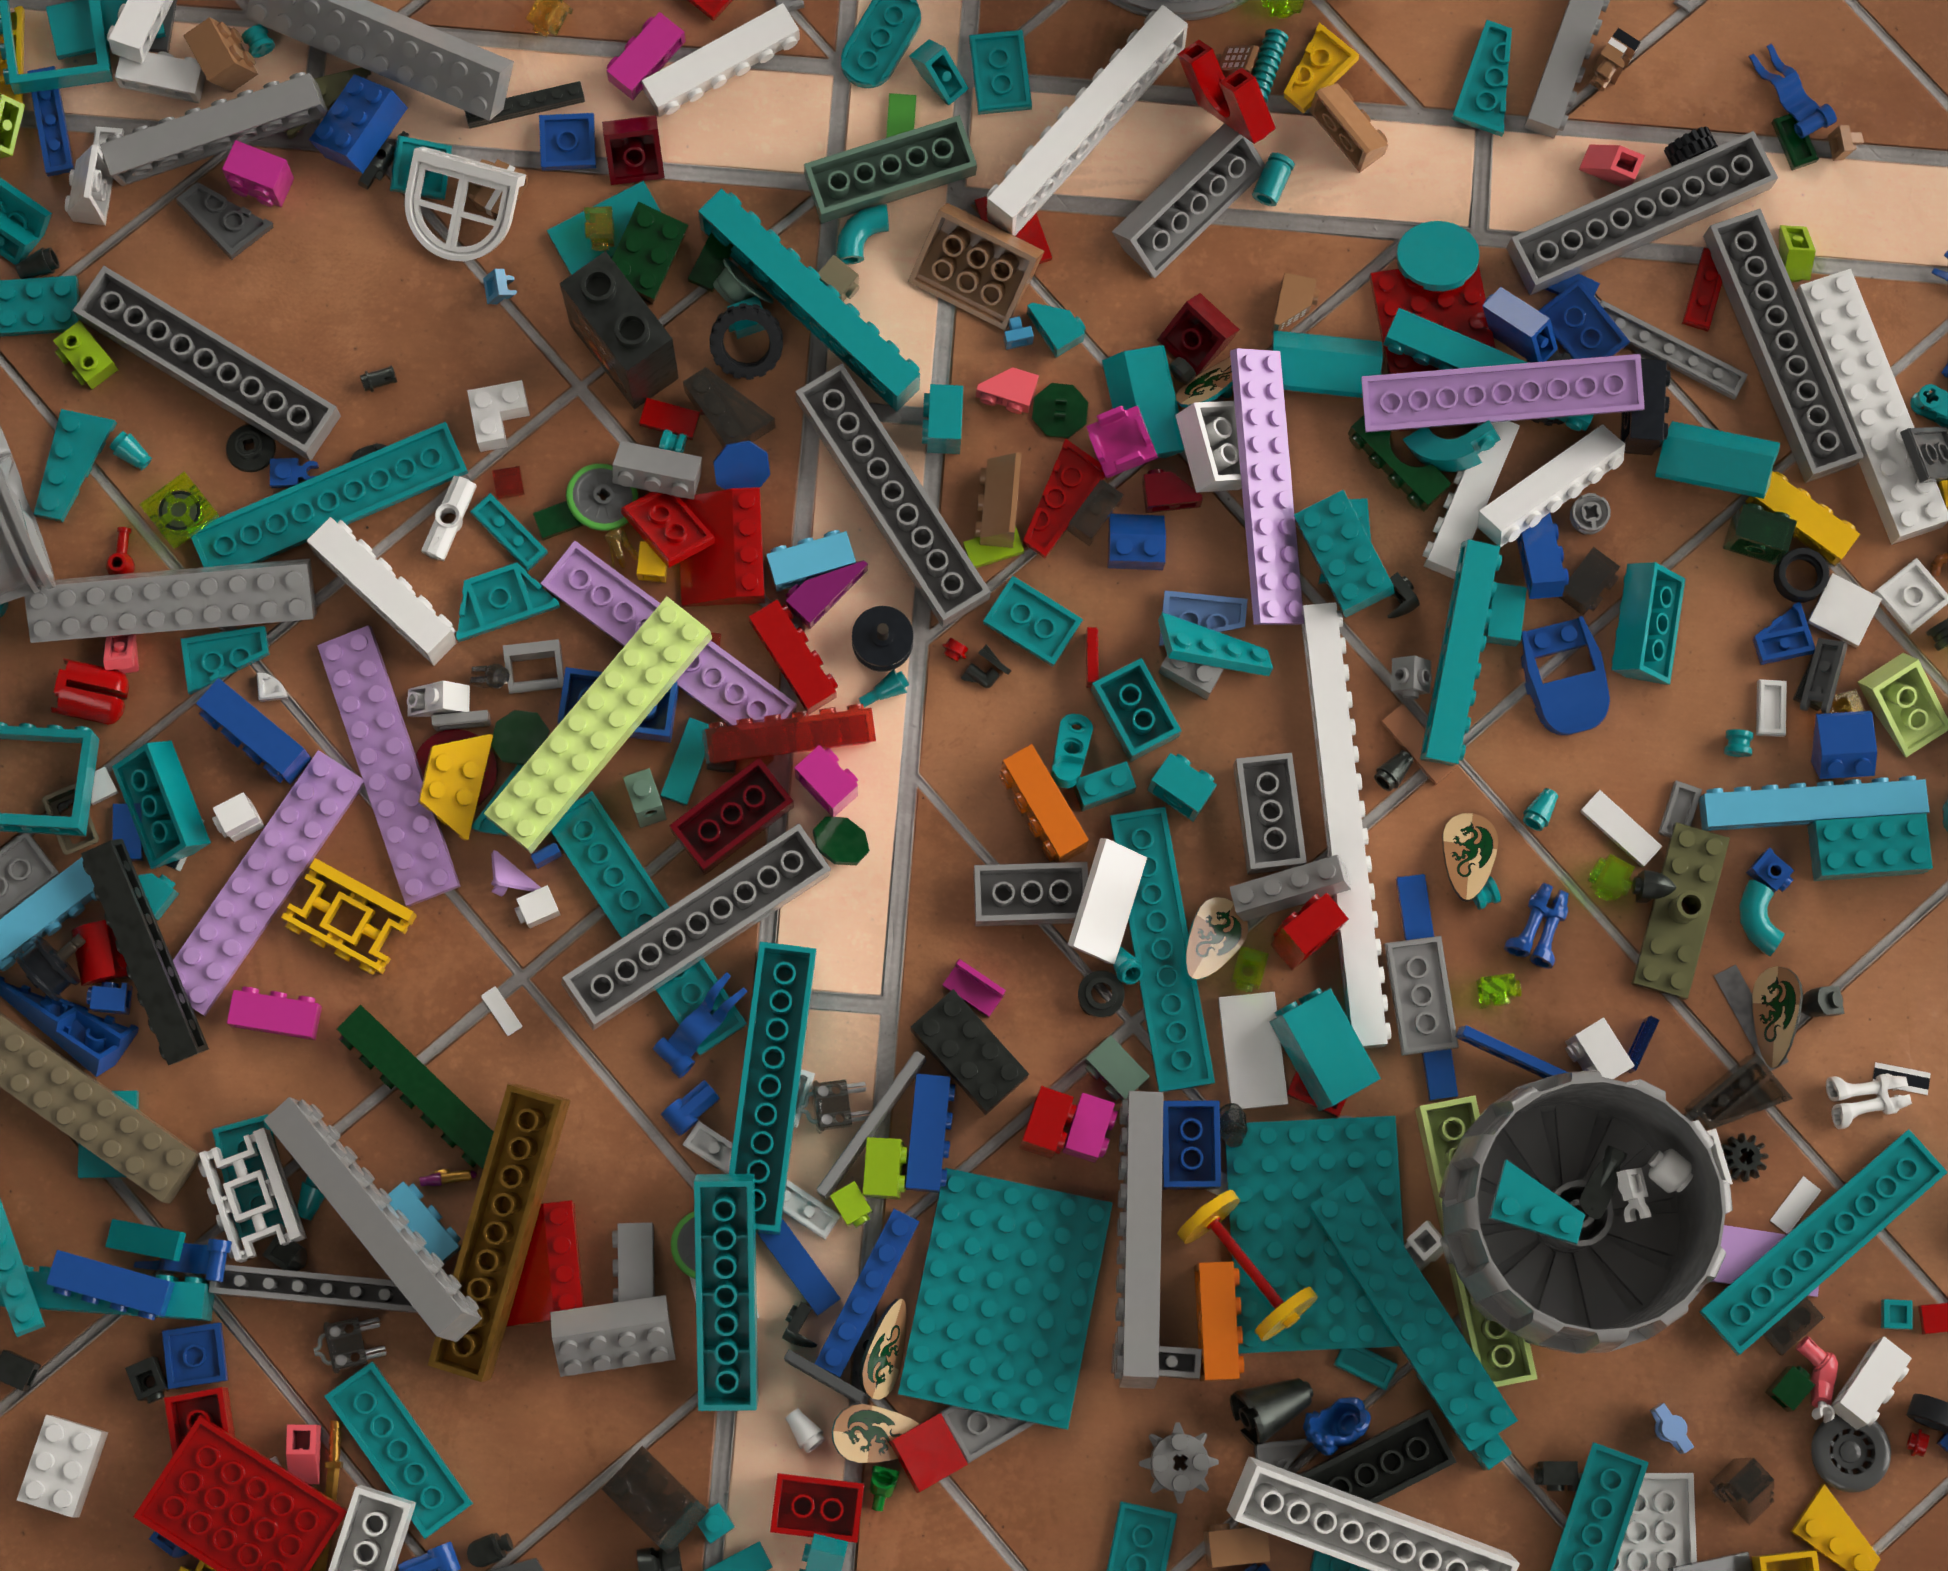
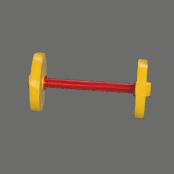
M1228 1190L1201 1206L1183 1224L1177 1234L1185 1244H1189L1210 1230L1215 1233L1275 1308L1255 1329V1333L1262 1341H1266L1283 1329H1288L1300 1319V1316L1317 1300L1318 1296L1311 1287H1307L1285 1302L1280 1298L1220 1223L1240 1202L1235 1192Z

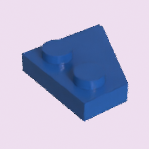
M1801 602L1795 603L1789 611L1779 616L1769 627L1764 628L1754 636L1753 643L1760 665L1814 654L1815 645Z

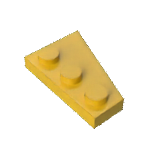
M1319 22L1311 42L1308 43L1305 49V54L1300 64L1296 67L1284 91V98L1304 114L1311 107L1315 92L1320 88L1333 85L1359 60V54Z
M1821 1484L1790 1532L1845 1571H1874L1881 1559L1827 1486Z

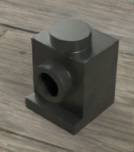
M151 1356L125 1368L138 1401L147 1400L148 1404L156 1402L165 1397L164 1391L169 1390L159 1365L158 1357ZM149 1376H153L155 1379V1384L152 1387L146 1385V1379Z
M1578 1461L1538 1462V1467L1534 1468V1484L1547 1485V1491H1564V1485H1567V1491H1577Z

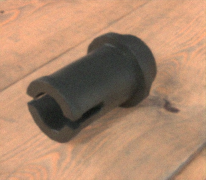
M392 365L370 373L364 371L365 374L360 375L365 391L370 390L374 392L375 388L397 383Z

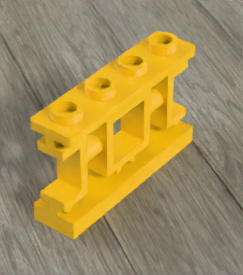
M314 858L309 867L311 870L304 879L316 887L303 909L289 903L286 913L283 912L281 916L287 922L284 927L300 935L301 931L311 935L309 941L322 948H325L326 944L335 948L334 954L347 962L351 958L360 962L359 968L371 975H374L376 971L383 975L384 968L391 959L379 952L392 928L406 934L407 928L413 924L417 915L414 911ZM318 876L351 893L350 896L339 891L332 904L320 898L327 885L318 880ZM343 901L365 913L352 937L330 925ZM369 902L400 919V922L397 923L388 918L382 930H379L369 924L376 912L366 905ZM314 907L326 913L319 926L328 931L327 936L295 919L296 914L307 920ZM363 934L372 938L375 942L369 954L378 959L377 962L346 947L344 943L348 942L356 947Z

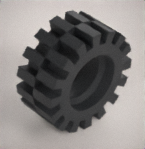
M1705 126L1697 130L1694 129L1688 134L1685 133L1681 138L1678 137L1675 139V142H1671L1665 147L1664 152L1673 167L1716 148L1718 145L1709 128Z

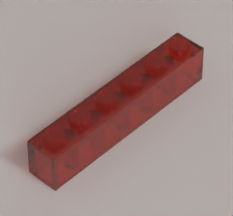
M863 704L847 706V711L836 712V707L819 709L820 714L809 716L808 711L792 713V718L781 719V714L764 716V722L754 723L753 718L736 720L737 725L726 726L725 721L709 723V729L702 731L706 764L813 751L819 745L823 749L873 743L876 741L872 708L864 709Z

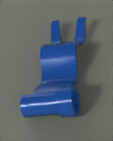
M1772 44L1766 46L1775 69L1782 73L1785 78L1768 72L1754 54L1749 56L1758 75L1773 84L1781 105L1798 122L1794 125V129L1800 138H1804L1822 127L1827 128L1836 123L1837 117L1829 104L1819 107L1805 93L1796 70L1785 65L1780 60Z
M208 1239V1245L184 1243L179 1262L161 1258L156 1261L134 1262L133 1268L206 1274L205 1280L223 1282L227 1253L231 1251L232 1241Z

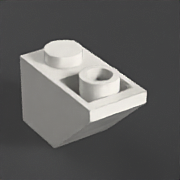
M439 681L408 689L407 716L431 717V715L469 712L470 685Z

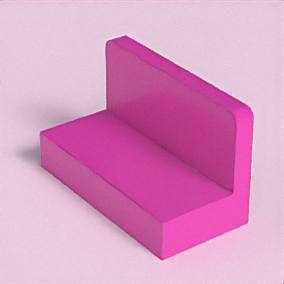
M958 959L954 969L942 985L948 991L954 989L967 1004L988 1018L1006 992L1005 989L960 959Z

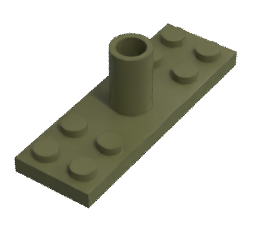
M1676 822L1673 825V832L1661 871L1663 875L1667 876L1676 885V890L1666 897L1654 899L1632 984L1686 1000L1690 993L1730 838ZM1682 902L1689 907V914L1683 911Z

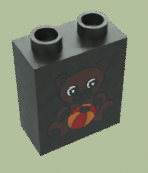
M606 251L560 283L571 327L634 410L645 403L647 398H652L679 379L672 337Z

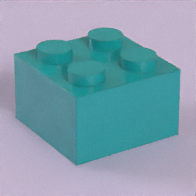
M930 384V393H924L923 417H927L928 420H923L922 444H927V453L960 454L963 386Z
M1170 753L1152 778L1147 791L1194 822L1212 796L1217 784L1213 782L1214 778L1206 771L1200 770L1198 772L1190 766L1191 762L1180 754L1175 756Z

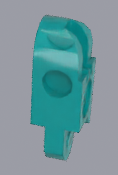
M1068 714L1060 722L1051 777L1056 785L1061 788H1071L1078 784L1090 745L1093 724L1086 716L1081 714ZM1072 725H1079L1081 729L1075 730L1072 728Z

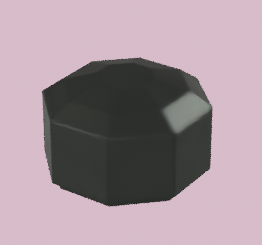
M1177 357L1170 364V371L1179 382L1187 385L1195 378V370L1185 359Z

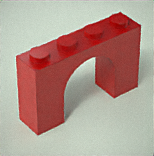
M1197 40L1177 54L1197 104L1253 144L1263 140L1276 129L1255 76L1240 68L1225 78L1213 48L1201 40Z

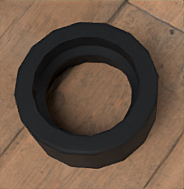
M1796 548L1789 551L1777 562L1774 569V584L1777 591L1784 598L1792 602L1805 603L1813 600L1826 588L1829 581V567L1826 560L1819 552L1810 548ZM1804 560L1815 568L1817 581L1811 589L1800 591L1788 583L1786 569L1791 562Z
M1915 1393L1906 1415L1917 1423L1948 1433V1402Z

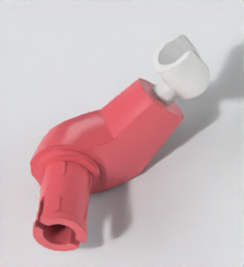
M1806 1336L1797 1344L1795 1349L1813 1364L1810 1380L1815 1386L1810 1391L1811 1405L1816 1408L1811 1413L1812 1417L1817 1420L1824 1416L1823 1422L1827 1423L1835 1417V1411L1830 1405L1833 1400L1838 1361L1832 1352H1824L1809 1336Z

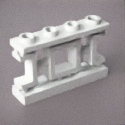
M266 1128L253 1131L251 1135L243 1136L248 1150L224 1159L221 1149L218 1147L199 1153L201 1161H198V1167L201 1175L208 1179L210 1187L207 1188V1194L211 1203L217 1206L219 1215H216L218 1226L222 1232H226L228 1241H232L231 1251L228 1255L231 1259L234 1258L235 1261L240 1263L247 1261L249 1258L257 1257L253 1242L277 1234L280 1245L283 1246L293 1241L298 1242L307 1238L271 1132ZM256 1143L269 1179H267L265 1171L261 1169L248 1174L244 1161L259 1155ZM213 1160H215L216 1166L219 1169L234 1166L237 1179L223 1184L226 1196ZM258 1180L266 1204L242 1213L234 1189ZM274 1197L276 1198L287 1233L282 1224L269 1228L266 1226L263 1214L277 1209ZM232 1213L237 1223L252 1219L256 1233L241 1238L245 1249L242 1247Z

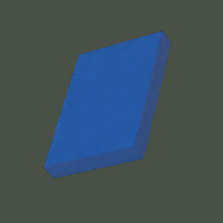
M1580 278L1538 310L1550 318L1555 338L1565 351L1571 355L1572 359L1614 356L1630 343Z

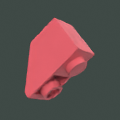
M1589 144L1579 170L1625 188L1632 185L1635 181L1645 155L1621 145Z
M1012 367L978 384L976 398H980V401L986 405L995 406L999 404L1005 406L1008 411L1015 414L1028 413L1038 384L1039 375Z
M287 1425L286 1460L288 1471L307 1484H319L321 1425Z

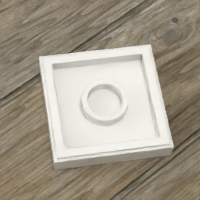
M1917 558L1873 592V594L1882 598L1881 603L1908 635L1948 604L1947 592Z
M1832 573L1807 623L1857 648L1882 598Z

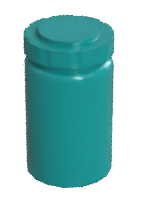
M1271 153L1252 192L1253 198L1264 205L1276 206L1295 166L1294 161L1281 153Z

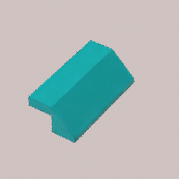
M0 178V255L16 265L28 257L45 235L52 213L2 178Z
M1273 331L1272 351H1280L1284 390L1363 398L1361 377L1381 375L1383 360L1381 341Z
M1159 345L1123 351L1102 360L1112 408L1123 406L1124 410L1138 405L1159 458H1168L1185 451L1175 416L1179 413L1165 347Z
M1672 421L1668 428L1667 439L1663 442L1655 477L1764 499L1771 483L1772 469L1779 453L1780 443Z

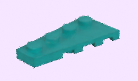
M1486 20L1451 118L1452 120L1501 137L1503 136L1512 28Z
M61 409L34 510L36 517L59 522L65 520L80 492L79 489L86 477L88 478L95 459L99 453L101 454L106 445V439L117 425L115 420Z
M1163 612L1158 619L1166 653L1170 659L1269 676L1273 670L1268 649Z

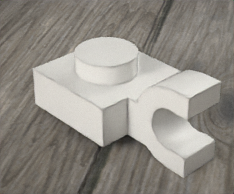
M1642 1168L1616 1172L1618 1189L1622 1194L1623 1201L1629 1202L1624 1210L1625 1222L1637 1220L1635 1215L1636 1209L1639 1212L1640 1219L1652 1217L1644 1197H1648Z

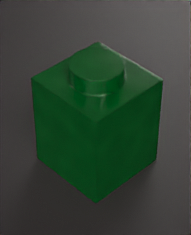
M1787 1366L1765 1393L1785 1411L1789 1412L1794 1411L1815 1384L1809 1380L1812 1376L1801 1366Z

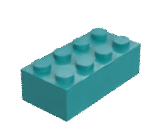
M1344 490L1294 514L1295 523L1345 618L1395 593L1394 585Z
M1926 813L1816 820L1807 826L1813 881L1924 874L1933 869Z

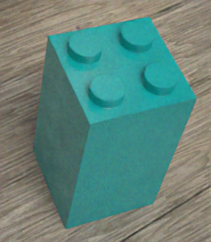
M1318 988L1299 998L1300 1005L1294 1001L1274 1012L1277 1018L1269 1022L1308 1093L1316 1103L1318 1111L1334 1106L1381 1079L1331 988L1322 992L1321 988Z

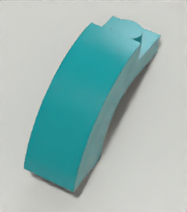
M1489 420L1455 439L1437 437L1429 428H1420L1403 439L1418 461L1426 466L1433 464L1439 471L1445 472L1463 471L1481 464L1482 461L1477 454L1491 449L1495 443L1501 440Z

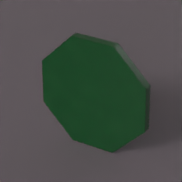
M1051 383L1034 397L1032 420L1047 437L1069 439L1087 424L1088 401L1074 385Z
M514 710L496 722L491 746L503 763L525 765L548 738L550 730L538 713Z
M825 817L813 829L816 848L833 864L857 866L870 851L865 831L849 818Z

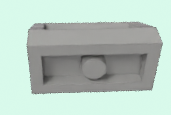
M559 639L503 646L509 694L563 687L564 670ZM555 657L558 677L514 682L512 662Z

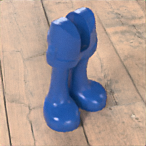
M1543 883L1537 892L1531 895L1528 902L1531 912L1524 930L1518 937L1508 939L1504 945V950L1517 957L1529 956L1535 934L1544 917L1546 919L1540 940L1532 952L1530 961L1539 967L1551 969L1555 963L1552 941L1559 921H1564L1567 917L1569 893L1559 890L1552 902V907L1548 908L1546 905L1553 886Z

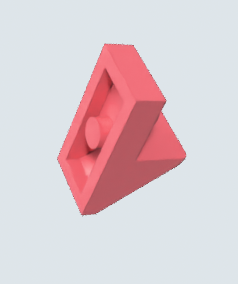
M136 634L106 637L103 657L105 670L115 669L123 673L139 671Z

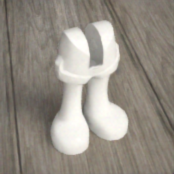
M1886 1073L1878 1075L1875 1081L1858 1084L1847 1083L1837 1076L1827 1078L1826 1092L1831 1101H1840L1850 1097L1869 1094L1877 1095L1876 1098L1834 1105L1831 1114L1835 1127L1837 1129H1845L1855 1117L1864 1113L1882 1111L1884 1114L1890 1115L1912 1104L1910 1094L1894 1095L1889 1098L1888 1094L1890 1089L1894 1091L1908 1086L1907 1078L1892 1076Z

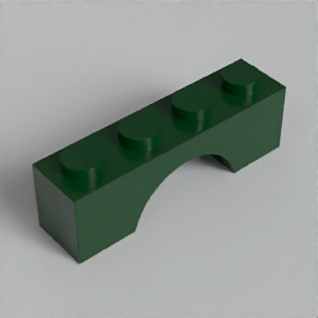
M1363 415L1351 426L1348 432L1351 443L1357 449H1363L1369 455L1368 459L1371 464L1377 469L1381 468L1388 475L1389 482L1395 488H1401L1408 495L1407 500L1416 509L1420 508L1425 512L1449 489L1451 482L1433 464L1424 467H1412L1402 463L1392 452L1390 446L1391 431L1365 433Z

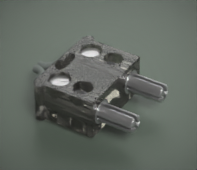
M846 1079L821 1083L815 1080L811 1085V1092L805 1096L804 1104L800 1105V1112L806 1114L809 1122L816 1124V1130L819 1134L824 1130L851 1127L852 1122L864 1121L868 1117L860 1115H868L870 1112L869 1110L851 1112L848 1094L865 1092L866 1087L863 1086H866L865 1082L847 1084ZM832 1087L839 1088L840 1093H833ZM810 1096H812L815 1119H812L809 1111L804 1109L809 1104ZM836 1115H841L844 1121L838 1122Z
M357 1317L331 1324L325 1322L323 1325L325 1333L319 1336L318 1346L313 1348L315 1356H320L324 1364L332 1365L333 1372L339 1374L341 1370L366 1365L369 1359L386 1356V1351L366 1355L386 1350L385 1346L365 1350L361 1332L378 1328L380 1323L360 1327L379 1322V1318L359 1321ZM347 1325L354 1326L352 1333L345 1332ZM324 1337H326L331 1361L326 1360L322 1352H317L322 1347ZM354 1353L360 1355V1359L357 1362L351 1361V1355Z

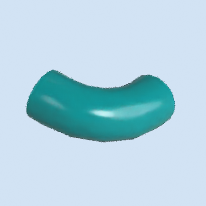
M887 204L861 209L847 220L838 236L837 258L846 265L857 264L864 260V244L866 240L873 234L889 232Z
M1749 880L1739 904L1740 923L1748 939L1763 953L1771 956L1785 934L1777 929L1768 917L1767 908L1774 892L1756 880Z

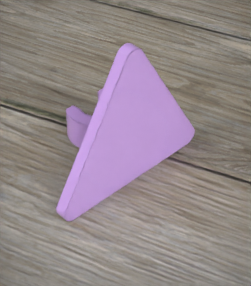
M494 850L491 853L493 870L491 885L494 886L492 889L493 893L502 897L508 887L531 892L541 888L498 851Z

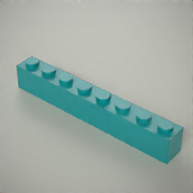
M1401 308L1398 309L1383 344L1394 354H1406L1413 357L1416 363L1423 366H1428L1429 364L1439 368L1438 370L1528 363ZM1594 414L1555 418L1565 422V425L1570 429L1586 431Z
M1470 539L1461 543L1420 760L1454 766L1459 764V761H1462L1466 750V745L1463 744L1464 733H1468L1471 725V718L1468 717L1469 707L1474 705L1476 690H1473L1475 679L1479 678L1481 672V663H1478L1480 652H1483L1487 640V637L1483 634L1485 625L1489 624L1492 615L1489 603L1490 598L1495 596L1497 582L1494 581L1495 571H1499L1502 563V555L1499 554L1500 546Z

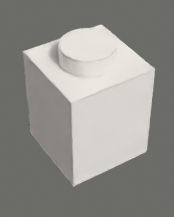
M548 885L516 899L519 906L514 909L521 924L526 922L529 928L561 915Z

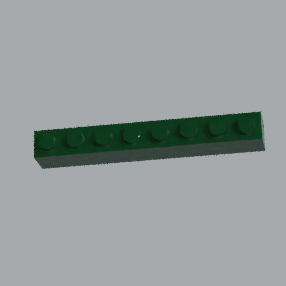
M360 1004L336 1029L342 1034L338 1039L350 1051L355 1047L362 1054L358 1059L370 1070L375 1066L382 1073L379 1079L391 1090L396 1086L403 1093L399 1098L411 1109L416 1105L423 1112L420 1118L433 1129L437 1125L444 1132L440 1137L451 1148L458 1145L464 1151L461 1157L472 1168L478 1164L483 1169L494 1131Z

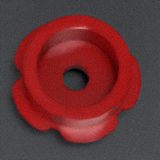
M949 638L946 644H942L946 649L943 654L958 662L960 658H967L965 654L968 648L955 639Z
M1918 1429L1916 1434L1910 1433L1906 1449L1911 1450V1456L1918 1455L1924 1457L1930 1435L1922 1433V1429Z

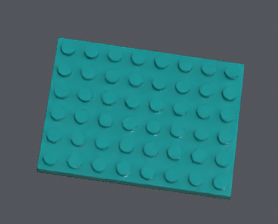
M1396 1116L1224 1124L1228 1190H1233L1240 1199L1237 1207L1229 1214L1230 1235L1284 1302L1307 1287H1311L1318 1296L1317 1300L1300 1316V1319L1288 1329H1283L1272 1338L1262 1341L1255 1333V1329L1275 1308L1232 1256L1234 1268H1239L1240 1285L1235 1287V1296L1241 1298V1314L1237 1316V1326H1242L1243 1343L1238 1345V1354L1399 1347L1309 1208L1310 1204L1358 1175L1404 1245Z
M945 1168L947 1170L946 1187L941 1186L898 1395L1068 1430L1113 1203Z

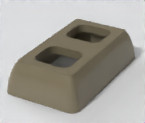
M76 784L42 798L48 816H61L58 806L68 800H74ZM90 814L87 826L88 839L72 844L69 835H56L65 855L72 854L99 842V837Z

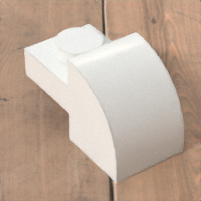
M1425 1221L1406 1239L1408 1242L1404 1244V1247L1420 1271L1430 1262H1435L1444 1253L1440 1242L1442 1235L1430 1221Z

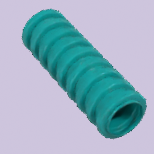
M1278 29L1266 30V37L1263 38V45L1260 47L1261 52L1258 53V60L1255 62L1256 67L1252 71L1266 103L1271 93L1270 88L1273 87V80L1276 78L1275 73H1277L1278 65L1281 62L1280 58L1283 56V50L1286 47L1285 43L1289 38L1286 33Z

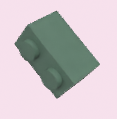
M1111 1035L1084 1061L1087 1064L1085 1067L1086 1071L1095 1080L1100 1078L1107 1085L1104 1089L1115 1101L1118 1099L1121 1101L1127 1100L1129 1091H1136L1150 1077Z

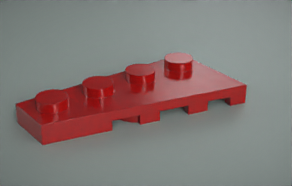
M1066 438L1023 539V544L1043 558L1048 556L1106 478L1101 463Z

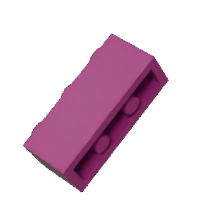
M661 12L654 18L650 17L644 23L643 31L637 37L633 36L626 43L625 51L619 57L615 56L607 65L608 81L632 100L643 90L642 80L660 71L686 42L685 32Z
M243 986L242 991L233 990L227 1024L235 1028L316 1040L322 1006L315 1003L316 999L312 997L298 996V1000L288 999L286 993L270 991L269 996L259 994V989Z

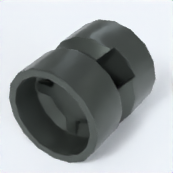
M678 1543L662 1545L658 1551L654 1547L637 1550L639 1571H682Z

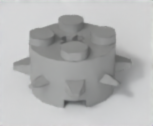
M1175 1422L1171 1435L1161 1438L1151 1433L1148 1436L1154 1448L1149 1458L1139 1461V1466L1151 1470V1475L1155 1479L1150 1490L1153 1494L1164 1488L1168 1491H1173L1177 1502L1183 1503L1186 1491L1193 1490L1194 1488L1204 1492L1209 1490L1204 1478L1208 1473V1468L1218 1465L1219 1460L1208 1456L1207 1450L1203 1446L1207 1438L1205 1432L1193 1437L1184 1434L1180 1422ZM1175 1455L1178 1458L1181 1456L1185 1458L1183 1462L1185 1468L1183 1470L1181 1468L1177 1470L1173 1468L1175 1464L1173 1457Z

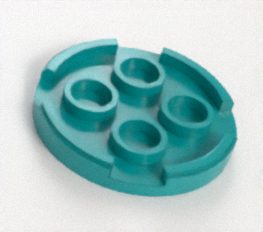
M1430 221L1414 226L1403 235L1397 248V265L1402 275L1406 279L1409 278L1411 281L1424 286L1423 289L1430 291H1448L1464 285V282L1477 271L1479 264V247L1474 237L1464 228L1445 221Z

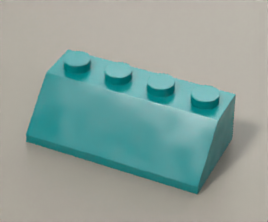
M1656 562L1627 564L1623 596L1620 603L1619 623L1616 629L1615 650L1612 656V671L1626 678L1670 685L1686 578Z
M172 740L146 743L112 766L151 869L191 856L211 844ZM133 803H141V822Z

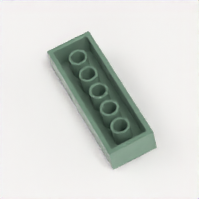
M960 115L804 164V175L821 224L857 213L861 209L886 204L975 176L977 171V163Z

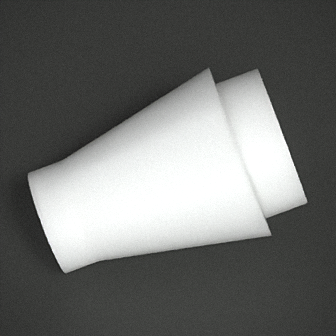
M799 1408L792 1411L785 1418L789 1423L799 1448L804 1449L806 1453L812 1452L825 1441L822 1435L823 1430L805 1416Z

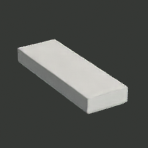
M1601 790L1580 810L1587 819L1642 868L1662 847L1661 844Z

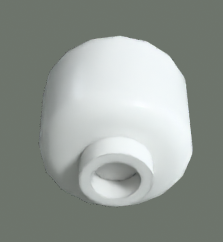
M1668 1149L1663 1153L1658 1150L1648 1162L1651 1166L1648 1174L1649 1178L1667 1193L1681 1192L1693 1178L1691 1163L1674 1149Z

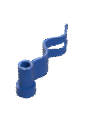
M727 972L708 991L700 1006L683 1020L671 1038L667 1040L663 1037L653 1047V1050L672 1067L671 1071L679 1079L686 1075L694 1066L695 1061L691 1057L701 1043L723 1023L731 1008L747 993V990L743 987L720 1005L715 1013L711 1014L717 995L731 977Z

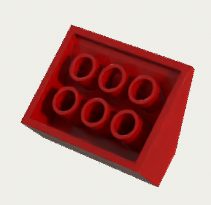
M760 487L731 488L697 494L694 500L682 497V501L715 537V544L680 562L682 607L765 603Z
M572 1200L541 1204L506 1327L551 1322L550 1312L585 1307L575 1203Z

